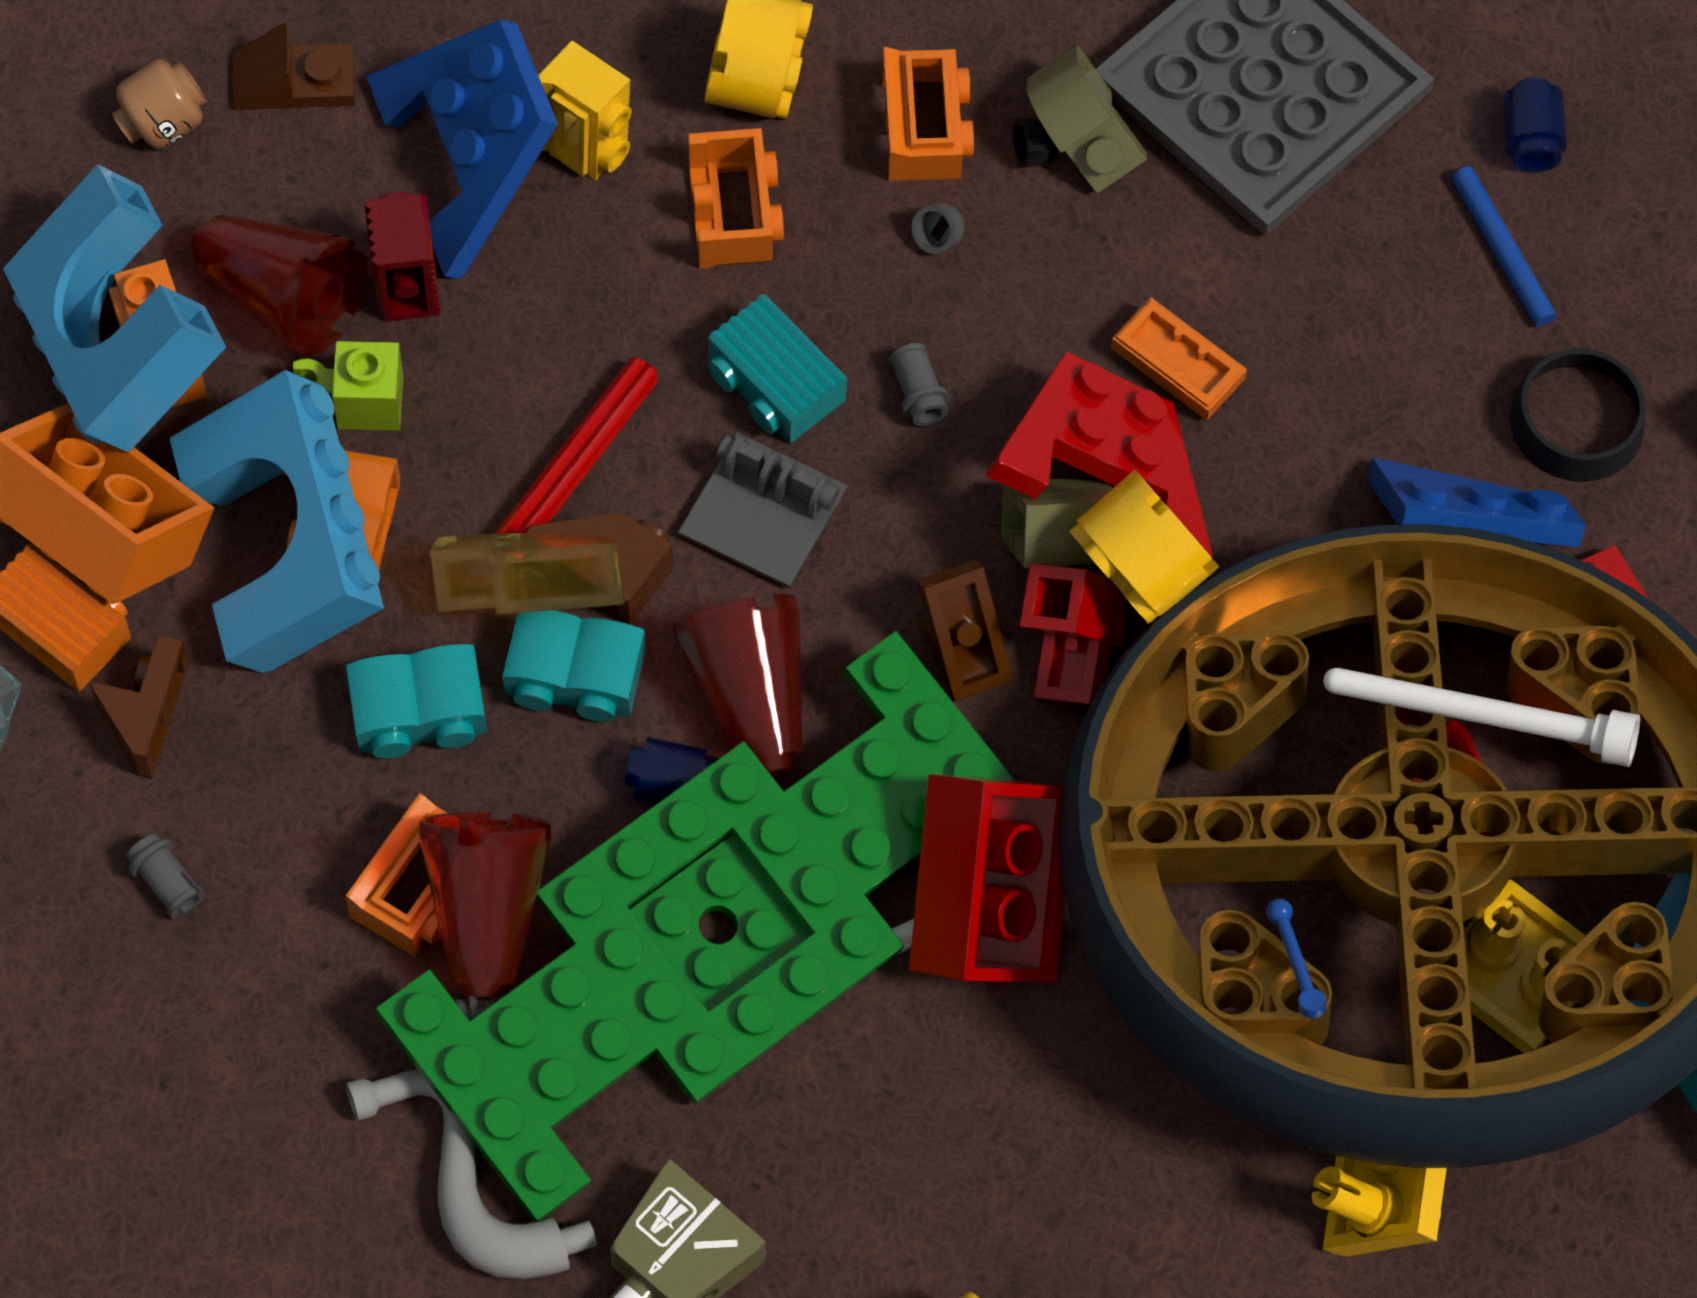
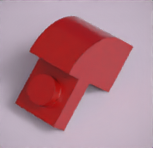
M1030 563L1020 627L1044 634L1034 698L1051 702L1090 706L1093 697L1107 677L1111 647L1124 649L1125 613L1121 595L1112 580L1104 575L1086 569Z

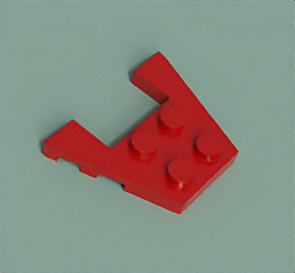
M1066 352L1052 368L1026 408L1027 411L1011 431L1004 442L1005 445L987 468L986 476L1031 498L1037 499L1049 485L1052 457L1113 486H1116L1133 470H1136L1213 559L1174 403L1160 397L1153 391L1146 390L1106 371L1099 365L1092 364Z

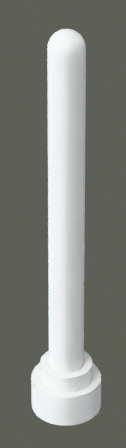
M1342 668L1328 670L1323 679L1325 688L1333 694L1589 745L1590 753L1602 755V762L1630 767L1637 745L1640 728V715L1612 710L1610 716L1598 714L1596 719H1590Z

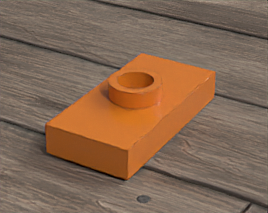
M1152 297L1118 331L1111 341V349L1206 421L1246 378L1247 369Z

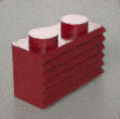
M396 191L386 193L376 199H370L364 207L379 318L389 322L440 316L427 196Z

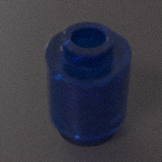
M1523 79L1503 96L1506 152L1512 157L1513 165L1517 169L1531 173L1545 172L1557 167L1561 163V154L1567 148L1564 93L1558 86L1550 84L1546 79Z
M647 736L644 749L633 746L631 748L624 784L636 787L634 800L658 804L720 758L706 756L707 749Z

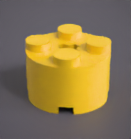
M725 0L722 12L723 19L716 38L704 103L773 119L775 117L787 119L792 95L795 93L802 64L800 54L803 41L807 36L813 4L801 2V0Z
M1133 470L1076 520L1078 523L1069 530L1089 557L1114 582L1148 624L1156 617H1161L1219 568L1218 564L1136 470Z

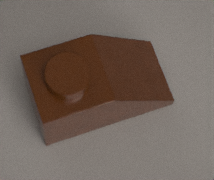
M622 512L534 525L524 535L526 561L623 623L630 625L673 570V546L667 535L655 524L643 519L636 522Z

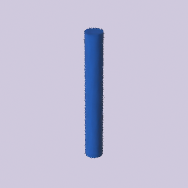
M1467 166L1459 169L1452 175L1451 180L1534 326L1538 328L1553 322L1557 318L1555 310L1473 167Z

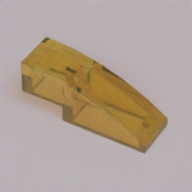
M477 534L439 537L430 550L438 612L496 608V614L623 605L625 602L617 539L565 534Z

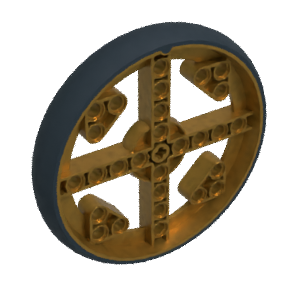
M1430 524L1376 525L1337 530L1296 540L1254 555L1212 576L1197 586L1145 628L1119 658L1093 697L1075 738L1063 781L1058 818L1059 865L1068 910L1084 956L1103 992L1128 1027L1168 1069L1200 1095L1230 1114L1281 1139L1325 1154L1372 1164L1413 1168L1475 1167L1512 1162L1560 1150L1603 1133L1646 1109L1685 1080L1697 1068V639L1671 615L1632 587L1593 565L1553 548L1504 534L1466 527ZM1437 621L1485 628L1515 637L1512 642L1506 684L1508 696L1515 704L1590 719H1596L1598 714L1610 716L1612 710L1640 715L1641 724L1653 737L1666 758L1679 788L1508 791L1502 781L1486 765L1464 752L1447 746L1445 716L1378 703L1382 750L1371 754L1356 764L1344 776L1334 794L1157 798L1165 767L1185 729L1188 754L1197 766L1214 772L1233 768L1296 713L1305 702L1309 654L1307 647L1301 639L1349 625L1372 622L1376 676L1441 689L1443 688ZM1402 671H1411L1414 673H1404ZM1278 673V674H1284V676H1276V675H1272V674ZM1208 675H1218L1221 677H1209ZM1407 724H1413V725H1418V726H1420V727H1416V728H1415V727H1408V726H1406V725H1407ZM1219 728V729H1224V731H1219V732H1218V731H1211V730H1209V729ZM1565 741L1585 757L1597 763L1611 764L1602 762V755L1590 753L1589 745ZM1409 779H1422L1425 782H1414ZM1679 828L1691 829V830H1693V831H1695V832H1694V833L1684 832V831L1680 830ZM1612 830H1624L1629 834H1620ZM1545 831H1557L1564 835H1551ZM1481 832H1489V833H1493V834H1495V835H1497V836L1489 837V836H1483V835H1481V834H1479V833H1481ZM1347 835H1360L1364 838L1351 839ZM1292 836L1298 838V840L1289 841L1279 837ZM1224 837L1230 838L1233 841L1220 842L1214 840V838ZM1157 838L1167 842L1152 843L1147 840ZM1691 873L1687 901L1670 941L1665 919L1654 907L1646 903L1630 902L1621 904L1613 909L1545 977L1538 1023L1541 1032L1552 1044L1509 1058L1475 1064L1463 922L1473 918L1490 906L1500 895L1510 877ZM1336 880L1344 894L1356 906L1369 915L1396 926L1406 1065L1352 1056L1322 1046V1043L1328 1036L1332 1000L1330 982L1320 971L1304 959L1314 989L1320 990L1326 997V1010L1321 1017L1315 1019L1306 1018L1301 1013L1289 1010L1288 1008L1298 1006V998L1301 991L1284 943L1247 914L1241 911L1224 910L1208 917L1201 927L1198 956L1185 939L1171 913L1161 884ZM1427 889L1437 894H1421L1416 890ZM1633 942L1643 946V948H1631L1623 943ZM1433 946L1442 951L1428 952L1420 947ZM1222 950H1234L1239 952L1240 954L1235 956H1225L1218 952ZM1642 1000L1650 1004L1651 1006L1640 1007L1630 1003L1629 1001ZM1572 1001L1583 1007L1570 1008L1560 1002ZM1434 1003L1440 1004L1448 1009L1436 1011L1431 1010L1425 1007L1424 1005ZM1233 1007L1239 1008L1244 1012L1232 1015L1222 1012L1221 1009ZM1441 1062L1452 1066L1453 1069L1438 1070L1428 1064Z

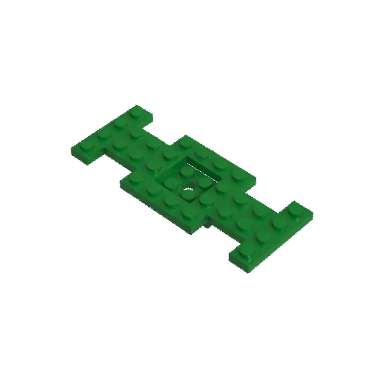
M897 631L848 665L843 672V676L880 721L786 791L781 789L743 741L536 892L535 899L572 947L473 1020H468L430 969L376 1008L375 1014L533 1222L546 1218L586 1188L591 1182V1179L552 1129L649 1057L657 1056L695 1106L902 951L904 944L866 896L920 857L929 774L1014 780ZM729 834H731V835H730L728 838H726L724 841H722L721 843H719V844H718L717 846H715L713 849H711L710 851H708L706 854H704V855H703L702 857H700L698 860H696L695 862H693V863H692L691 865H689L687 868H685L684 870H682L680 873H678V874H677L676 876H674L672 879H670L669 881H667L665 884H663V885H662L661 887H659L657 890H655L654 892H652V893H651L650 895H648L646 898H644V899L641 900L639 903H637L635 906H633L631 909H629V907H631L633 904H635V903H636L637 901H639L641 898H643L644 896H646L648 893H650L652 890H654L655 888H657L659 885H661V884H662L663 882H665L667 879H669L670 877H672L674 874H676V873H677L678 871H680L682 868H684L685 866H687V865H688L689 863H691L693 860H695L696 858H698L700 855H702V854H703L704 852H706L708 849H710V848L713 847L715 844H717L719 841H721V840L724 839L726 836H728ZM710 912H721L727 915L735 926V936L723 944H714L707 941L699 930V920L701 917Z

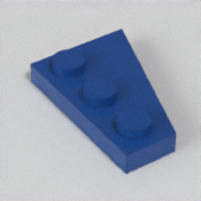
M1372 457L1368 474L1369 484L1397 525L1430 524L1466 527L1509 535L1533 543L1580 547L1586 524L1568 502V499L1559 493L1541 489L1527 491Z

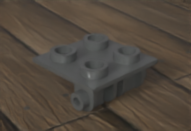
M738 432L735 437L726 435L717 451V458L721 460L678 531V535L790 588L848 489V485Z

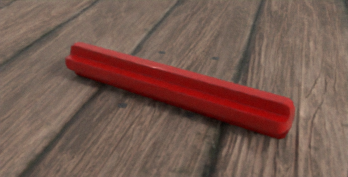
M639 357L630 358L495 531L493 538L497 549L515 560L522 558L526 554L525 533L531 526L546 524L552 520L657 384V371L651 364L646 363Z

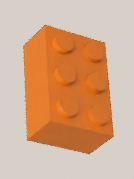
M69 403L0 432V522L11 526L37 546L47 558L58 562L87 584L93 593L105 598L114 605L188 568L192 564L215 507L135 447L130 452H127L104 441L102 444L89 441L76 429L73 423L75 415Z

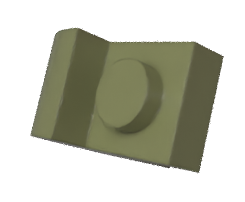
M1075 44L1027 78L1028 97L1040 122L1061 153L1066 151L1096 193H1099L1147 160V152L1112 106L1111 89L1078 44Z

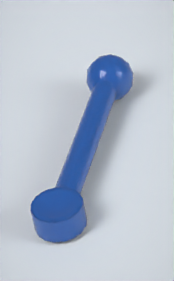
M1284 899L1272 900L1267 906L1266 915L1270 922L1278 926L1301 991L1298 998L1299 1012L1304 1017L1310 1019L1321 1017L1326 1010V997L1323 992L1314 989L1290 923L1293 908Z

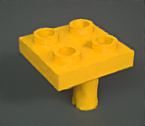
M1509 879L1496 900L1484 911L1476 915L1464 929L1470 1008L1474 1016L1521 1052L1528 1053L1539 1049L1547 1040L1541 1032L1538 1023L1545 977L1586 935L1511 879ZM1572 1001L1560 1002L1570 1008H1574L1577 1004Z
M1336 1156L1335 1166L1323 1168L1317 1174L1313 1183L1314 1187L1330 1194L1328 1196L1320 1191L1312 1192L1313 1204L1318 1208L1328 1210L1323 1250L1332 1254L1349 1257L1437 1241L1447 1168H1413L1372 1164Z

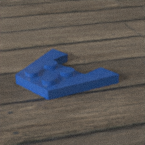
M500 19L366 76L385 126L396 128L404 126L428 103L461 186L462 192L430 220L432 245L444 277L458 279L465 275L558 125L517 23Z

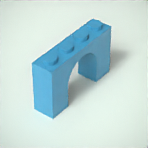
M97 164L7 263L3 270L15 292L13 295L15 304L26 315L35 333L32 339L37 348L45 354L54 372L52 377L53 383L65 395L75 415L73 423L76 429L93 443L102 444L104 441L130 452L225 350L226 345L204 305L162 285H159L110 338L100 343L99 320L101 309L109 288L115 280L114 274L121 272L163 225L141 185Z
M287 370L169 438L180 482L209 503L217 506L230 504L271 479L287 474L294 487L297 499V521L292 540L283 557L270 571L260 578L212 604L226 661L261 673L276 669L384 609L378 587L380 580L379 570L369 554L362 528L365 522L364 515L354 498L347 472L349 470V459L339 443L332 417L334 414L333 401L323 385Z

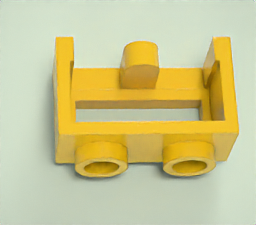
M571 41L538 75L558 123L542 151H550L551 156L582 177L587 174L594 180H597L605 170L610 173L615 171L622 164L630 149V142L628 141V124L632 109L629 107L630 79L574 41Z

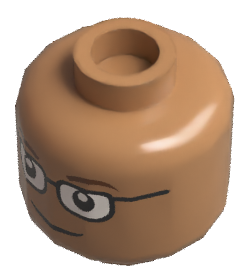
M158 58L117 85L116 98L121 108L113 112L112 115L132 144L142 138L150 147L162 150L200 125L203 118L200 106L205 104L207 99L192 75L180 61L172 66L168 61Z

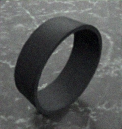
M1566 349L1547 356L1530 371L1513 398L1510 410V425L1519 449L1540 470L1568 481H1596L1616 474L1626 467L1637 454L1644 436L1646 402L1642 387L1635 375L1616 358L1592 349ZM1562 367H1583L1598 371L1616 381L1627 392L1637 412V424L1629 437L1611 450L1595 454H1580L1564 450L1548 441L1538 431L1531 419L1528 409V391L1531 382L1548 371Z

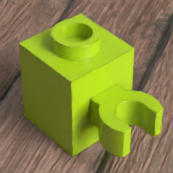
M336 341L334 369H326L323 364L313 359H300L293 362L294 374L325 387L334 404L338 429L400 431L403 368L399 343Z

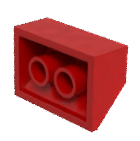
M928 775L909 963L910 971L962 981L1057 982L1065 905V891L1059 865L1058 818L1063 785L974 776Z

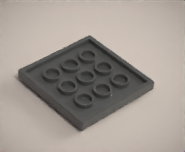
M1176 0L1096 68L1112 91V102L1265 237L1432 91L1435 80L1344 0Z

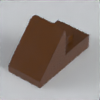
M282 23L233 53L234 110L355 106L353 43L292 45L289 23Z
M974 559L917 580L927 618L918 623L953 700L956 702L1013 681L984 567Z
M160 635L157 637L152 655H143L139 661L135 674L134 691L96 682L90 683L95 704L138 775L148 779L153 778L189 667L183 641Z

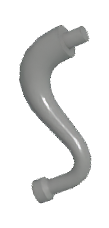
M418 1069L398 1073L373 1082L360 1078L345 1083L347 1096L356 1121L375 1116L378 1109L382 1106L415 1096H428L439 1102L443 1111L444 1126L437 1185L438 1209L442 1227L454 1250L473 1268L497 1278L532 1279L568 1271L570 1269L568 1255L597 1246L596 1237L589 1220L559 1229L553 1217L527 1224H512L492 1216L483 1205L477 1190L475 1144Z

